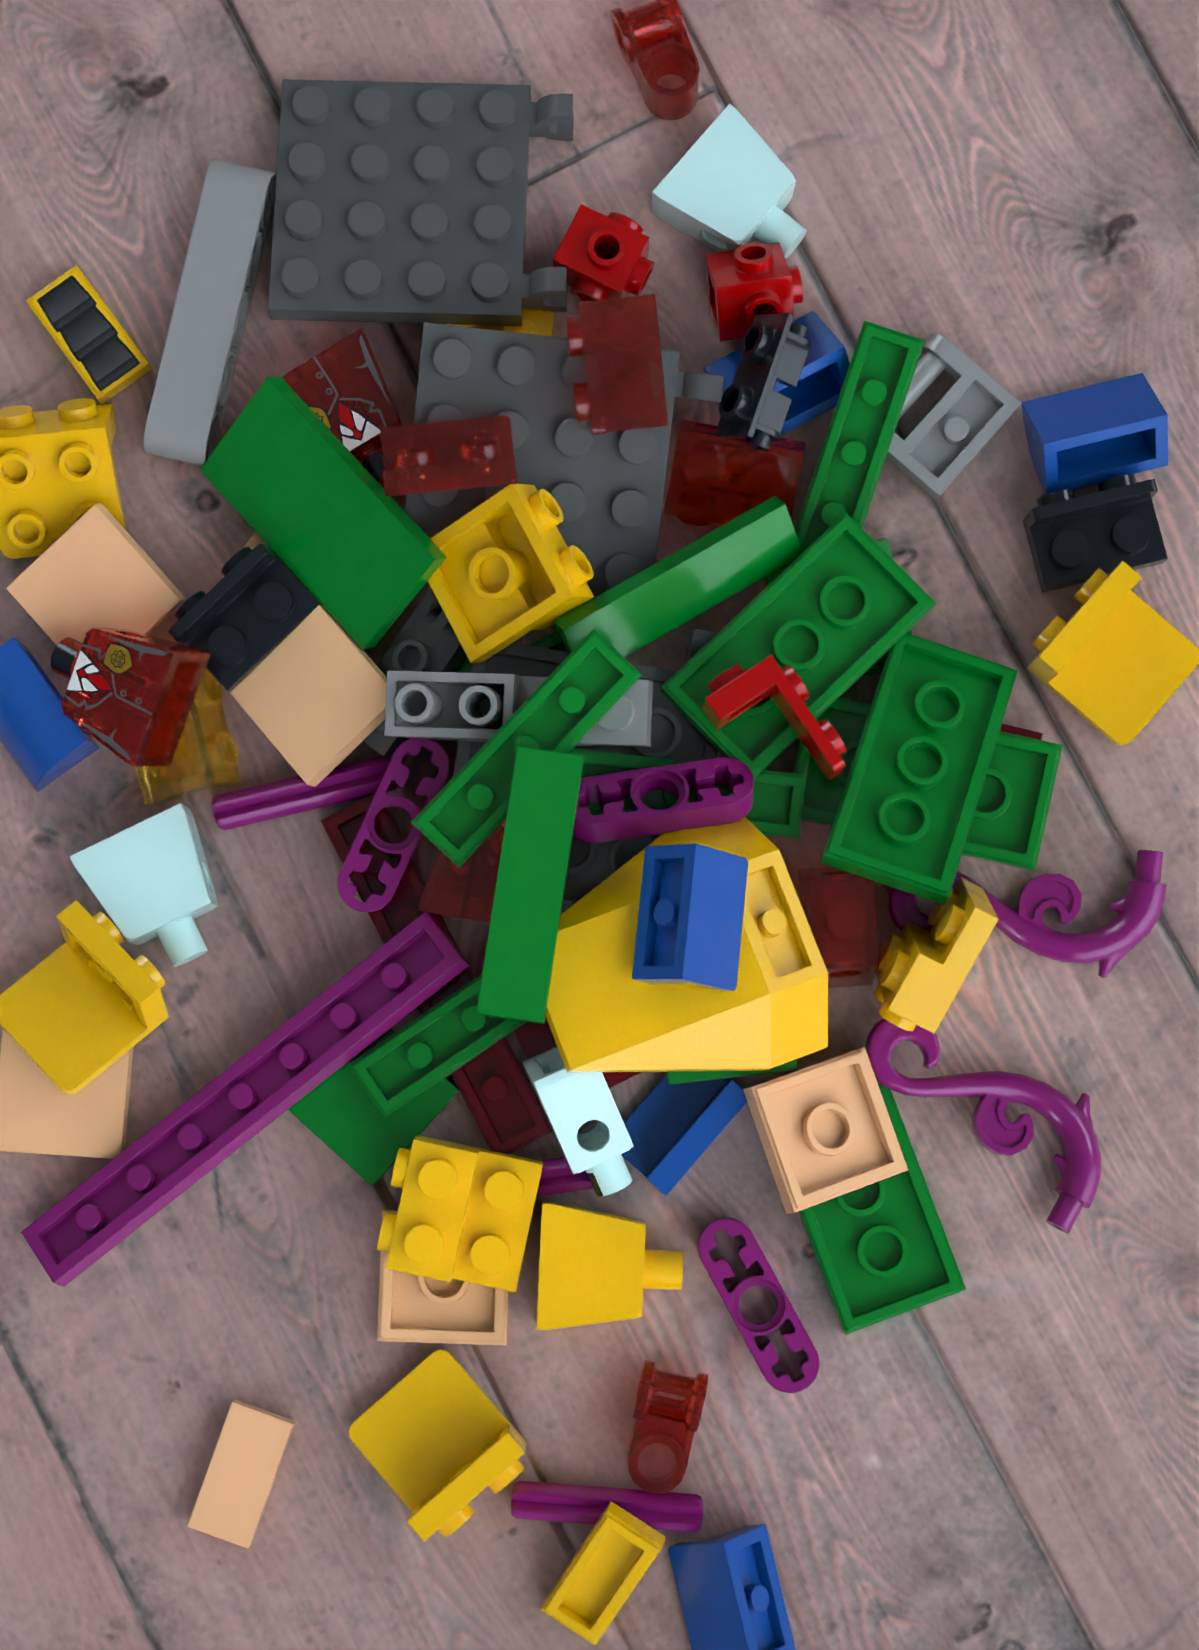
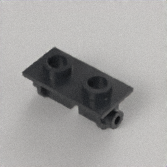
M793 314L755 315L753 323L745 331L740 343L741 358L733 382L724 392L720 402L719 413L721 417L715 436L746 438L745 445L765 452L769 451L771 442L779 441L792 399L774 391L775 383L777 381L788 387L797 386L808 351L812 345L807 340L810 330L801 324L792 322Z

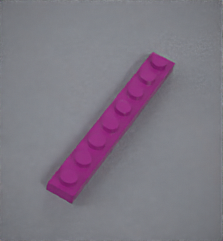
M425 911L25 1228L21 1233L54 1284L66 1286L470 966L435 918Z

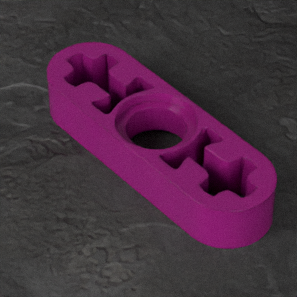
M410 738L395 749L337 877L338 894L342 901L353 910L359 912L378 911L391 901L422 832L411 823V831L408 837L400 843L390 844L378 837L375 832L374 821L378 812L384 807L397 806L407 812L412 822L441 791L448 776L449 759L443 747L432 739ZM421 749H424L431 753L429 764L437 770L434 778L422 777L414 790L413 795L425 796L426 798L420 810L409 799L402 796L387 795L386 791L391 781L398 788L403 789L410 772L406 766L401 764L404 755L414 757ZM364 840H367L380 852L398 854L399 860L395 868H392L386 861H382L376 880L384 884L383 892L380 896L369 894L365 901L361 902L354 898L357 887L348 882L352 871L363 873L371 861L373 855L360 854V848Z
M720 757L582 778L573 835L585 842L601 843L737 822L743 819L752 809L754 792L753 774L743 762L734 758ZM727 785L728 790L733 795L721 796L720 791L715 787ZM690 788H695V799H698V802L689 803ZM663 790L672 793L678 800L670 808L655 810L647 807L642 802V799L652 791ZM630 797L631 811L624 812V801H622V798ZM599 804L603 814L591 815L587 805Z
M721 1217L712 1220L702 1229L698 1237V1255L763 1376L773 1388L781 1392L796 1393L808 1388L816 1379L819 1371L818 1353L751 1230L743 1222L735 1218ZM723 1229L730 1237L739 1234L743 1236L745 1243L739 1246L737 1253L746 1270L755 1261H758L762 1269L761 1273L741 1278L730 1290H727L722 1282L724 1278L735 1276L730 1265L723 1257L713 1260L709 1254V1251L716 1246V1240L713 1235ZM752 1286L767 1287L776 1297L777 1305L773 1316L762 1323L750 1322L740 1313L739 1301L741 1295ZM785 1319H789L793 1326L792 1330L780 1332L787 1346L793 1352L804 1349L807 1356L799 1363L802 1374L793 1379L785 1371L774 1374L771 1366L779 1361V1356L770 1339L761 1347H758L754 1341V1336L765 1335L775 1331Z

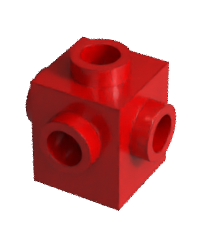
M581 204L553 258V267H567L566 284L572 287L570 290L571 294L583 303L598 309H603L608 304L621 311L629 293L637 297L640 296L652 273L654 262L647 259L649 237L642 234L643 228L637 222L616 212H610L607 217Z
M747 243L735 250L705 254L709 309L720 342L742 338L747 328L753 323L755 315L791 313L794 315L793 304L803 302V288L799 268L797 265L788 266L780 243Z

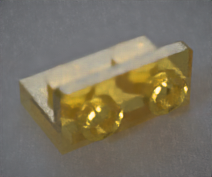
M173 661L115 683L118 696L136 704V698L140 697L142 702L138 706L153 713L150 715L118 698L145 805H160L210 787H228L240 783L241 777L237 765L238 749L235 741L229 734L223 711L222 687L201 662ZM121 690H125V691H126V696H125V697H122V696H121V694H120Z

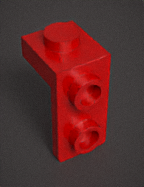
M770 655L746 672L740 664H737L721 673L707 685L712 694L705 698L702 710L716 731L771 696L828 780L840 774L845 767V762L840 755L846 752V747L841 737L827 719L824 718L817 722L803 702L809 698L808 690L799 675L789 664L780 668L773 656Z

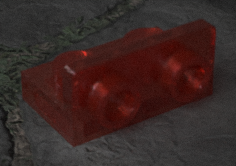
M655 294L576 303L577 316L566 317V330L570 357L582 356L585 382L573 383L577 423L589 422L590 434L592 435L669 426Z
M506 415L389 426L381 430L384 460L382 473L385 497L517 484L511 422Z
M681 419L664 508L666 514L677 516L682 522L694 526H707L712 523L724 525L773 496H777L786 504L792 519L806 442L780 437L778 442H771L769 451L765 452L745 445L746 438L715 436L716 425Z

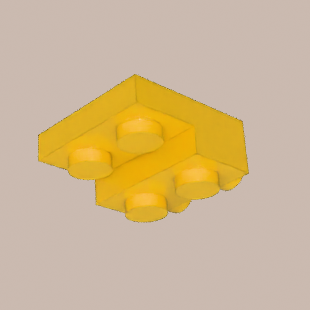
M511 483L430 538L444 553L446 559L430 577L428 583L470 663L484 662L530 631L546 629L555 623L554 620L594 598L587 584L594 576L589 560L575 545L567 547L557 528V525L563 522L564 519L559 504L547 490L540 489L537 491L535 485Z
M960 877L945 905L937 902L934 903L928 917V924L933 926L930 932L907 921L899 936L891 933L886 938L874 964V967L880 971L877 975L879 985L873 994L877 1000L883 1003L879 1014L884 1019L907 1031H914L916 1025L935 1034L999 920L983 888Z
M417 1135L413 1139L411 1150L399 1148L395 1160L391 1186L402 1188L403 1190L398 1213L385 1212L377 1245L378 1251L389 1253L386 1269L449 1283L451 1279L516 1293L544 1162Z

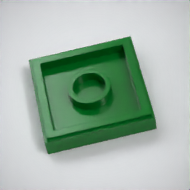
M392 1028L288 1109L372 1187L393 1166L399 1148L408 1149L413 1143V1139L429 1126L460 1091L445 1078L384 1119L348 1065L395 1034L396 1032Z

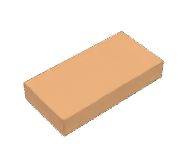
M236 1399L232 1401L187 1527L249 1549L295 1421Z

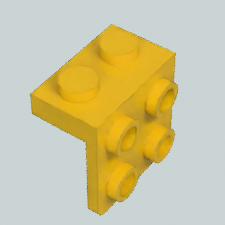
M79 398L62 402L57 406V410L33 412L32 407L28 405H15L0 409V550L4 556L10 559H19L42 555L94 504L102 503L126 530L111 449L117 430L113 403L96 405L93 399Z
M1124 561L1109 575L1100 568L1092 574L1073 596L1082 604L1081 607L1067 623L1058 615L1049 623L1032 643L1041 652L1027 667L1032 674L1112 743L1118 746H1124L1132 742L1199 665V648L1131 591L1142 577Z
M77 900L56 915L66 942L0 994V1026L49 1080L66 1095L78 1093L169 1018L161 993V988L166 983L159 971L143 955L133 960L120 946L124 942V938L112 921L100 911L92 917Z
M437 1349L360 1415L349 1428L351 1441L410 1509L411 1512L407 1523L423 1542L437 1530L444 1538L450 1536L475 1512L468 1504L487 1486L494 1494L498 1493L525 1468L518 1459L525 1454L527 1442L456 1358L446 1349Z

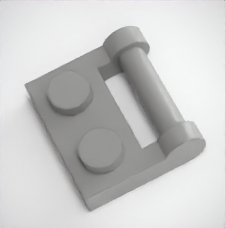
M937 333L922 348L924 355L917 363L899 419L942 372L950 374L957 382L905 440L894 432L886 456L890 462L935 501L1022 404L951 341Z

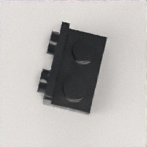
M1127 474L1099 483L1097 485L1099 492L1075 497L1073 489H1065L1039 497L1037 499L1038 507L1031 509L1023 520L1041 592L1084 583L1098 568L1109 575L1122 561L1133 570L1164 563L1168 557L1152 497L1158 492L1155 479L1136 482L1134 474Z
M263 544L257 545L253 550L250 547H245L234 554L221 570L225 577L207 594L204 591H199L188 598L175 613L178 621L168 631L176 642L186 645L228 692H231L318 605H321L273 550Z

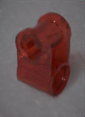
M654 0L625 12L620 7L610 10V19L617 43L625 61L632 69L645 104L650 112L660 119L670 121L681 119L690 114L698 100L700 68L698 58L688 38L677 1ZM673 74L683 78L686 83L679 88L668 89L662 87L656 81L664 75Z
M644 1361L632 1418H634L627 1450L628 1470L633 1482L640 1489L651 1494H664L673 1490L682 1482L687 1469L694 1432H697L708 1385V1374L699 1372L693 1378L656 1369L655 1362ZM660 1391L682 1396L685 1399L681 1401L656 1395V1392ZM654 1443L668 1446L675 1455L672 1470L666 1476L660 1478H650L644 1475L638 1467V1457L641 1451L646 1446Z

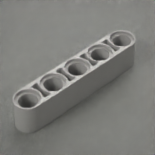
M216 159L210 162L203 184L144 432V451L146 454L203 466L217 447L274 208L276 191L275 172Z

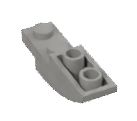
M387 671L384 736L487 742L548 677L495 673ZM639 679L576 746L650 747L653 681Z

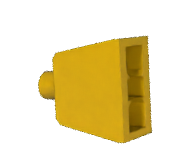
M543 1201L536 1330H550L642 1317L643 1288L682 1290L683 1251L645 1249L646 1223L644 1221L554 1201Z

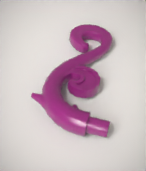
M1138 850L1135 881H1128L1127 894L1110 904V911L1119 912L1117 916L1099 929L1084 933H1063L1050 929L1042 922V913L1047 908H1055L1058 913L1059 923L1062 925H1066L1075 919L1081 909V892L1073 880L1061 874H1043L1030 879L1020 891L1017 912L984 889L999 918L995 926L1013 942L1037 955L1068 963L1088 964L1099 961L1098 975L1101 978H1106L1115 965L1151 932L1160 917L1167 884L1160 883L1163 852ZM957 871L952 889L954 890L960 877L979 887L981 886L977 884L975 881H973L971 878ZM892 887L889 894V912L894 925L902 931L906 922L909 921L930 932L933 926L928 924L929 916L918 908L916 895Z
M884 1018L875 1023L867 1035L865 1049L877 1082L887 1089L907 1096L924 1098L981 1097L972 1115L973 1133L980 1144L993 1154L1012 1156L1027 1149L1034 1136V1124L1029 1114H1020L1016 1121L1012 1123L1005 1118L1004 1110L1009 1103H1020L1028 1106L1046 1118L1061 1139L1064 1157L1056 1154L1053 1158L1060 1171L1061 1179L1055 1188L1059 1197L1046 1222L1054 1228L1069 1234L1082 1207L1090 1208L1101 1177V1154L1090 1115V1096L1087 1093H1082L1078 1102L1074 1104L1065 1094L1045 1082L1023 1074L1002 1071L964 1073L930 1078H908L900 1074L892 1066L890 1060L892 1049L901 1041H911L919 1047L923 1055V1067L929 1069L936 1066L939 1062L940 1046L936 1033L934 1034L916 1025L914 1031H907L895 1026Z

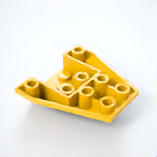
M746 817L729 824L663 833L648 845L696 843L747 859L748 871L737 986L734 991H720L691 983L649 984L632 980L645 848L561 914L546 1018L567 1073L769 1070L828 1047V972L780 850Z

